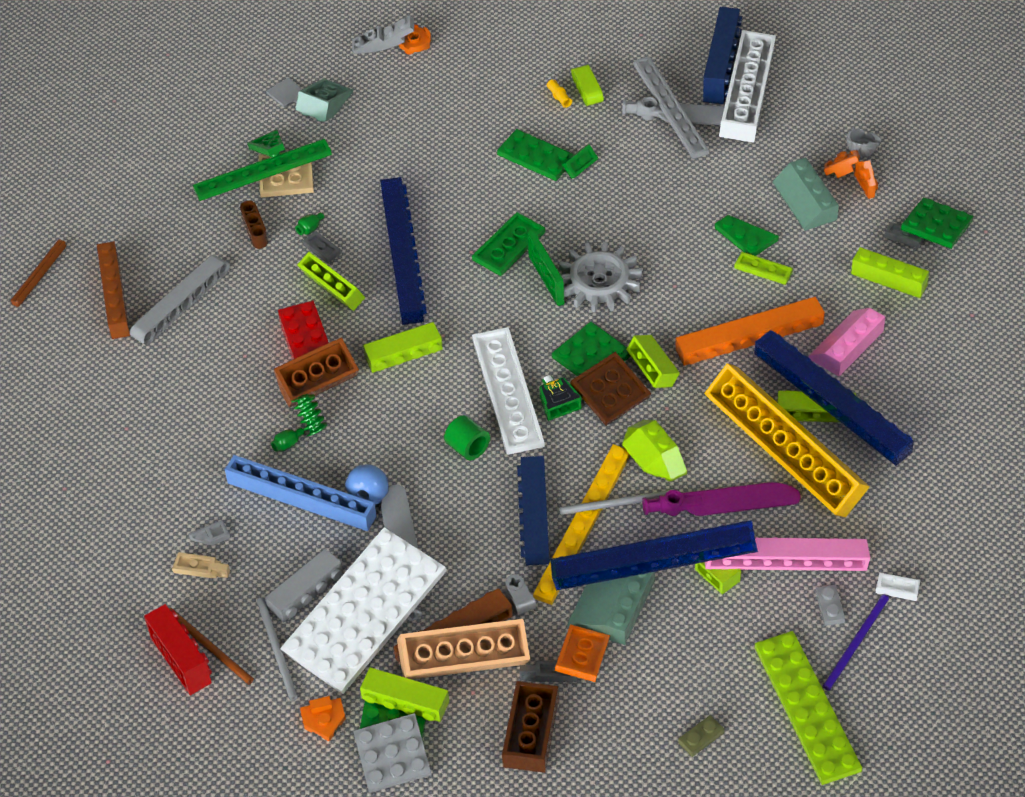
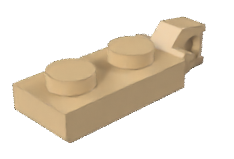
M181 552L177 554L172 567L173 573L205 578H216L217 576L228 578L230 574L229 565L222 564L221 561L216 560V557Z

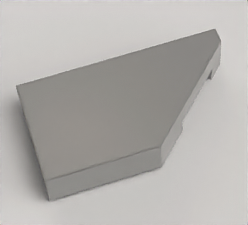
M223 520L188 534L190 540L211 546L230 539V534Z

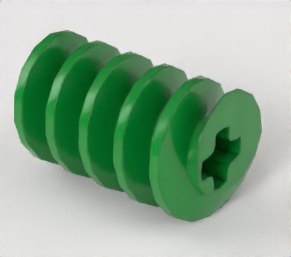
M304 394L291 400V403H298L294 410H301L297 417H304L300 424H307L303 430L310 431L306 436L319 433L327 427V423L322 422L324 416L319 415L321 409L315 408L318 406V402L312 401L315 399L314 394Z

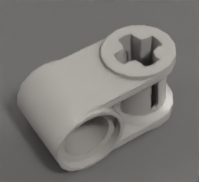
M515 574L508 576L505 582V594L512 605L515 615L518 616L536 609L534 597L528 590L523 578Z

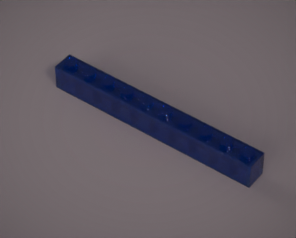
M401 177L380 180L402 325L424 322L423 315L427 314L426 304L421 302L425 299L423 289H419V287H422L421 276H417V273H420L419 262L415 263V260H418L417 249H413L416 246L415 237L411 236V233H414L412 222H408V220H411L410 209H406L409 207L408 197H404L407 194L406 184H402Z
M770 330L755 341L754 354L895 466L912 453L914 441L908 434H904L894 423H890L880 412L872 409L867 402L854 395L850 389L845 388L836 378L827 374L822 367H818L808 356H804L795 346L786 342L781 335Z
M752 520L590 552L550 559L551 572L557 591L758 552L753 523Z

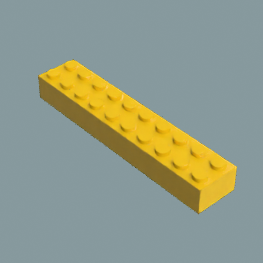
M727 363L704 393L835 515L846 518L870 486L739 367Z

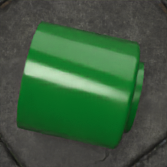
M461 415L448 425L444 434V440L446 444L462 457L471 461L477 459L485 452L490 442V434L470 417Z

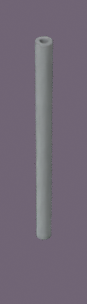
M669 490L560 507V514L564 515L642 503V498H659V495H665Z
M258 598L257 604L289 699L294 701L298 696L283 652L280 649L281 646L265 599Z

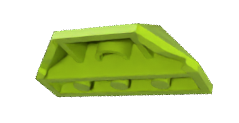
M642 420L627 428L622 446L644 472L665 478V480L670 482L687 474V469L678 446L656 420Z

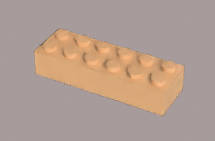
M523 619L400 634L397 639L402 676L408 679L526 665L530 660Z

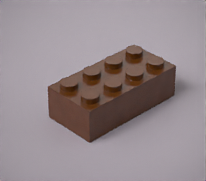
M516 681L502 752L504 768L546 773L559 702L558 686Z

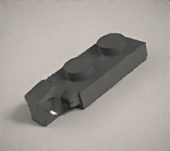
M536 661V664L520 665V680L533 682H577L578 677L555 671L557 661Z

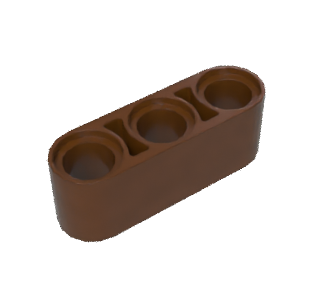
M251 200L242 202L240 205L242 220L253 247L262 249L267 246L268 239L255 202Z

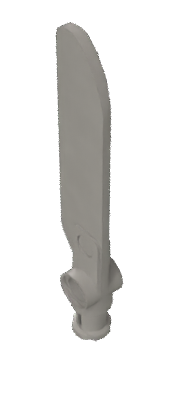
M645 97L637 102L623 99V115L626 113L636 114L644 120H653L658 116L664 121L669 122L655 98ZM680 104L692 124L721 125L725 106ZM759 117L758 126H760V122H761V118H760V117Z
M392 485L389 487L386 496L382 499L381 504L384 526L418 549L406 490L401 485ZM419 606L414 609L413 615L410 614L406 620L414 621L422 616Z

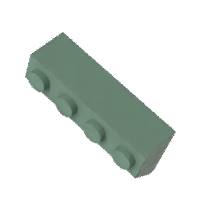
M806 157L790 162L773 180L774 186L804 231L837 220L839 205Z

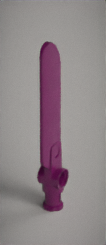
M770 482L685 493L669 490L665 495H659V498H642V507L645 515L660 511L670 516H676L681 511L686 510L696 516L795 505L799 503L801 495L799 490L792 486Z

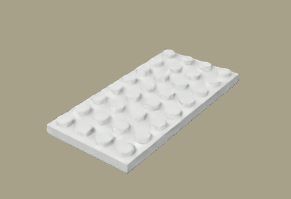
M384 527L280 649L289 658L341 694H344L445 574L447 569Z

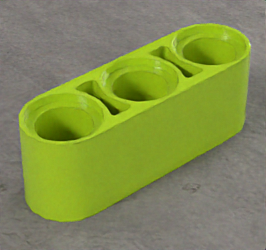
M587 64L572 68L571 75L585 105L590 106L603 102L602 90L590 66Z

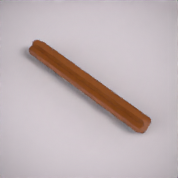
M57 240L12 297L11 304L13 306L19 307L66 248L64 240Z

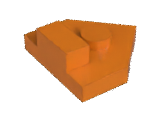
M852 150L850 154L841 151L833 162L829 160L825 163L824 172L826 176L835 173L836 177L840 178L854 172L852 164L859 162L860 155L858 151Z
M870 160L859 161L855 163L854 176L867 198H874L875 190L878 189V182L874 177Z
M330 696L310 700V705L300 707L304 729L311 733L314 732L330 742L337 728L346 719L341 698L330 700Z

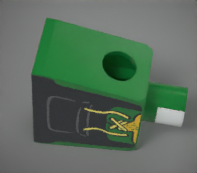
M548 375L542 379L543 385L539 387L540 399L548 421L581 409V396L565 378L554 380L551 375Z

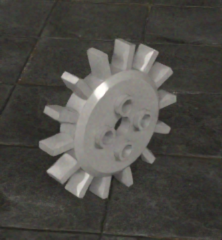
M604 241L601 251H592L589 243H585V254L582 256L570 250L569 259L574 263L570 264L563 261L559 263V271L570 273L560 274L564 284H570L564 287V298L575 293L577 296L574 298V307L578 308L584 300L591 302L592 312H596L598 303L603 302L607 303L610 311H614V299L618 297L626 304H629L630 294L626 292V289L638 293L640 291V283L629 280L642 279V268L629 269L637 265V257L634 255L623 260L624 247L620 246L615 253L608 252V243ZM597 278H602V279H604V281H602V282H597V281H595V280H596Z

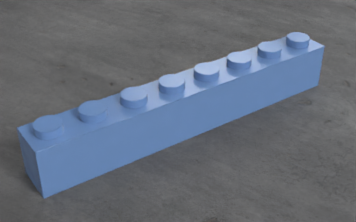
M233 455L225 468L228 484L365 531H369L377 517L374 502Z

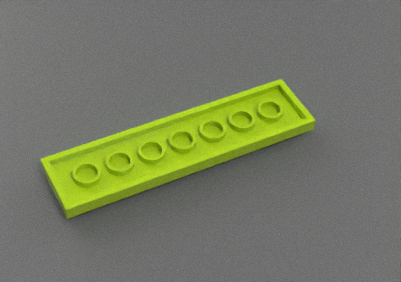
M794 631L755 643L754 648L821 785L862 772V766Z

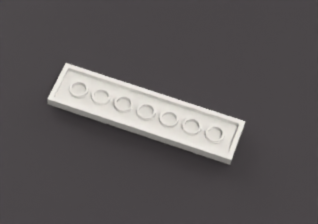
M509 327L473 334L472 340L506 454L509 455L545 447Z

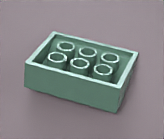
M598 561L567 626L571 624L610 635V641L625 645L655 582V567L636 561Z

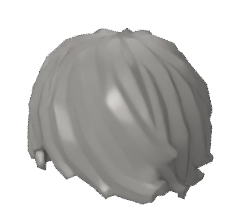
M852 128V131H849L846 135L849 151L857 150L860 158L872 155L877 147L880 146L878 142L881 143L882 140L878 134L873 132L865 135L864 130L860 128L856 130Z

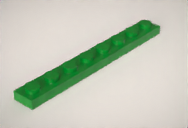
M322 139L193 185V189L199 201L330 156L332 155L331 149L326 140Z

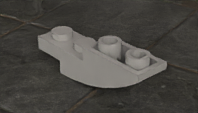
M409 15L384 29L377 26L352 39V52L354 54L372 53L404 43L405 36L414 32V18Z

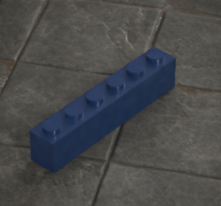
M544 456L521 457V465H517V475L522 479V481H518V493H522V497H518L519 509H523V513H519L520 525H524V529H520V541H524V546H521V558H525L526 566L547 565L550 563Z

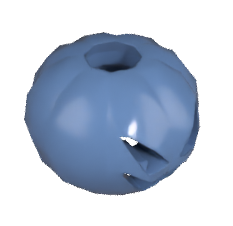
M365 464L355 467L349 473L345 482V488L348 494L374 502L377 505L382 502V499L388 493L389 482L386 474L380 468Z

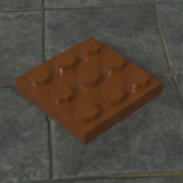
M616 352L570 382L571 386L605 426L651 396V392Z

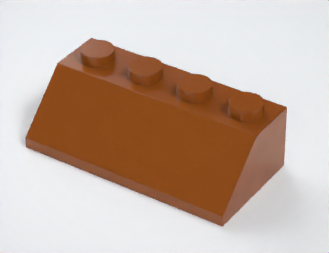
M342 337L274 368L280 391L289 408L298 404L297 402L291 403V400L304 394H314L316 396L356 377L359 372Z

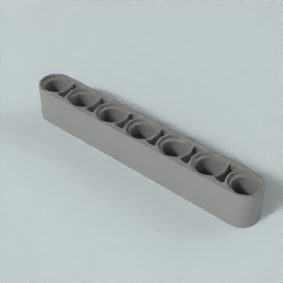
M214 254L209 256L132 326L130 335L145 345L150 344L228 273L230 264Z

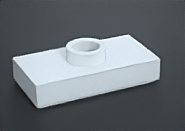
M879 573L876 593L917 601L920 580Z

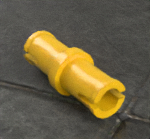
M555 79L549 80L547 87L553 93V97L559 100L564 108L569 107L572 104V99L566 94V90L560 87Z

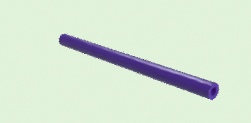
M886 595L880 597L823 684L825 690L830 691L888 602L889 598Z

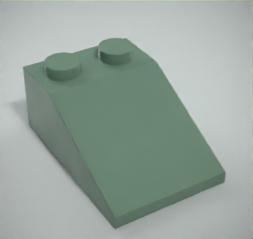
M323 78L299 91L295 110L305 116H312L320 122H325L335 116L353 93V89Z

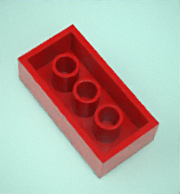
M314 300L278 310L280 325L292 360L329 343Z
M164 604L144 615L151 640L189 695L212 683L210 678L212 672L208 666L209 660L204 652L200 653L198 651L199 646L195 639L189 638L186 626L183 623L179 624L177 621L179 618L174 609L170 610Z

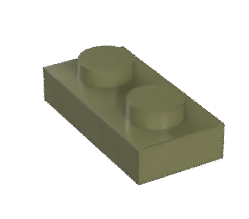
M709 715L678 738V743L693 757L723 735L725 729Z

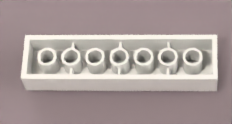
M742 30L721 120L719 137L754 142L776 35Z

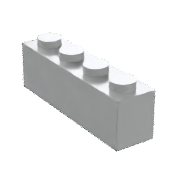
M325 548L265 597L268 610L283 623L289 618L294 617L297 611L303 606L308 605L319 593H323L332 582L340 579L343 574L342 562Z

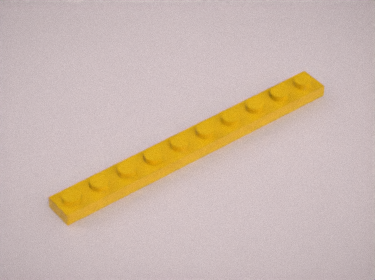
M612 445L581 504L608 499L630 457L625 448ZM602 509L577 512L533 593L534 599L550 605L553 604Z

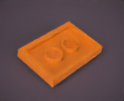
M570 624L555 671L595 682L610 635Z

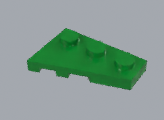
M277 129L247 142L250 150L270 157H275L285 150Z
M730 215L715 223V229L744 253L757 256L779 241L778 235Z

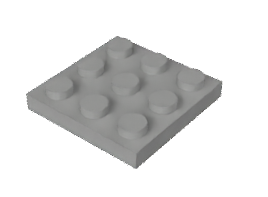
M415 713L353 731L369 793L432 775Z

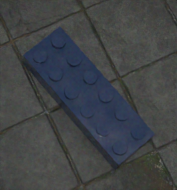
M719 8L704 73L703 102L724 104V100L727 98L729 90L727 86L730 85L732 77L730 74L733 72V62H735L737 55L735 50H738L740 42L738 39H740L742 29L739 26H742L743 16H740V9Z

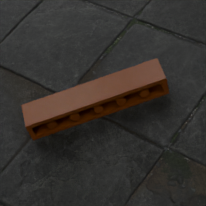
M115 241L97 244L111 338L117 339L130 336Z
M498 588L486 593L482 598L468 603L464 608L453 611L446 618L438 620L428 628L418 632L505 621L513 616L512 605ZM397 643L393 647L396 660L401 665Z

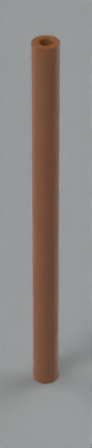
M176 612L179 618L177 621L179 624L183 623L192 637L248 685L253 682L254 678Z

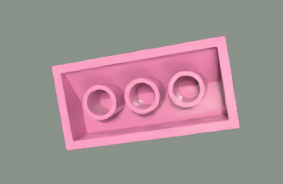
M871 308L852 311L808 356V359L840 377L884 331L885 316Z

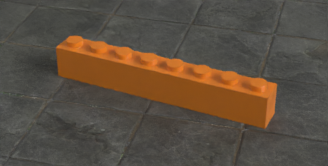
M815 296L676 337L675 350L683 366L695 364L722 354H728L759 343H765L786 335L819 327L824 324L825 312Z

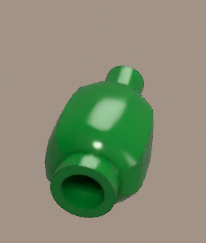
M320 212L317 215L308 214L302 217L295 227L296 232L299 235H309L318 228L320 221L324 219L323 213Z
M302 428L295 431L287 429L278 433L271 442L273 450L275 452H283L290 449L298 442L299 437L304 435V430Z

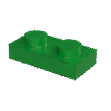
M588 144L562 163L572 179L599 158L590 144Z

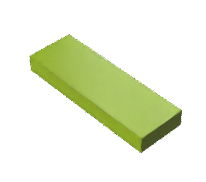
M741 252L734 266L735 269L784 285L787 284L793 273V268L744 252Z

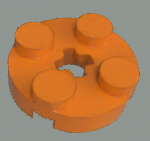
M414 24V32L406 35L405 42L399 44V47L405 50L406 54L429 49L431 42L430 31L424 26L420 28Z

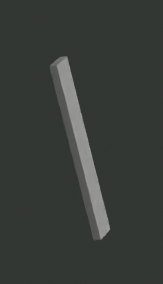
M650 56L634 60L633 65L653 97L657 100L658 105L691 158L695 159L708 155L709 149Z

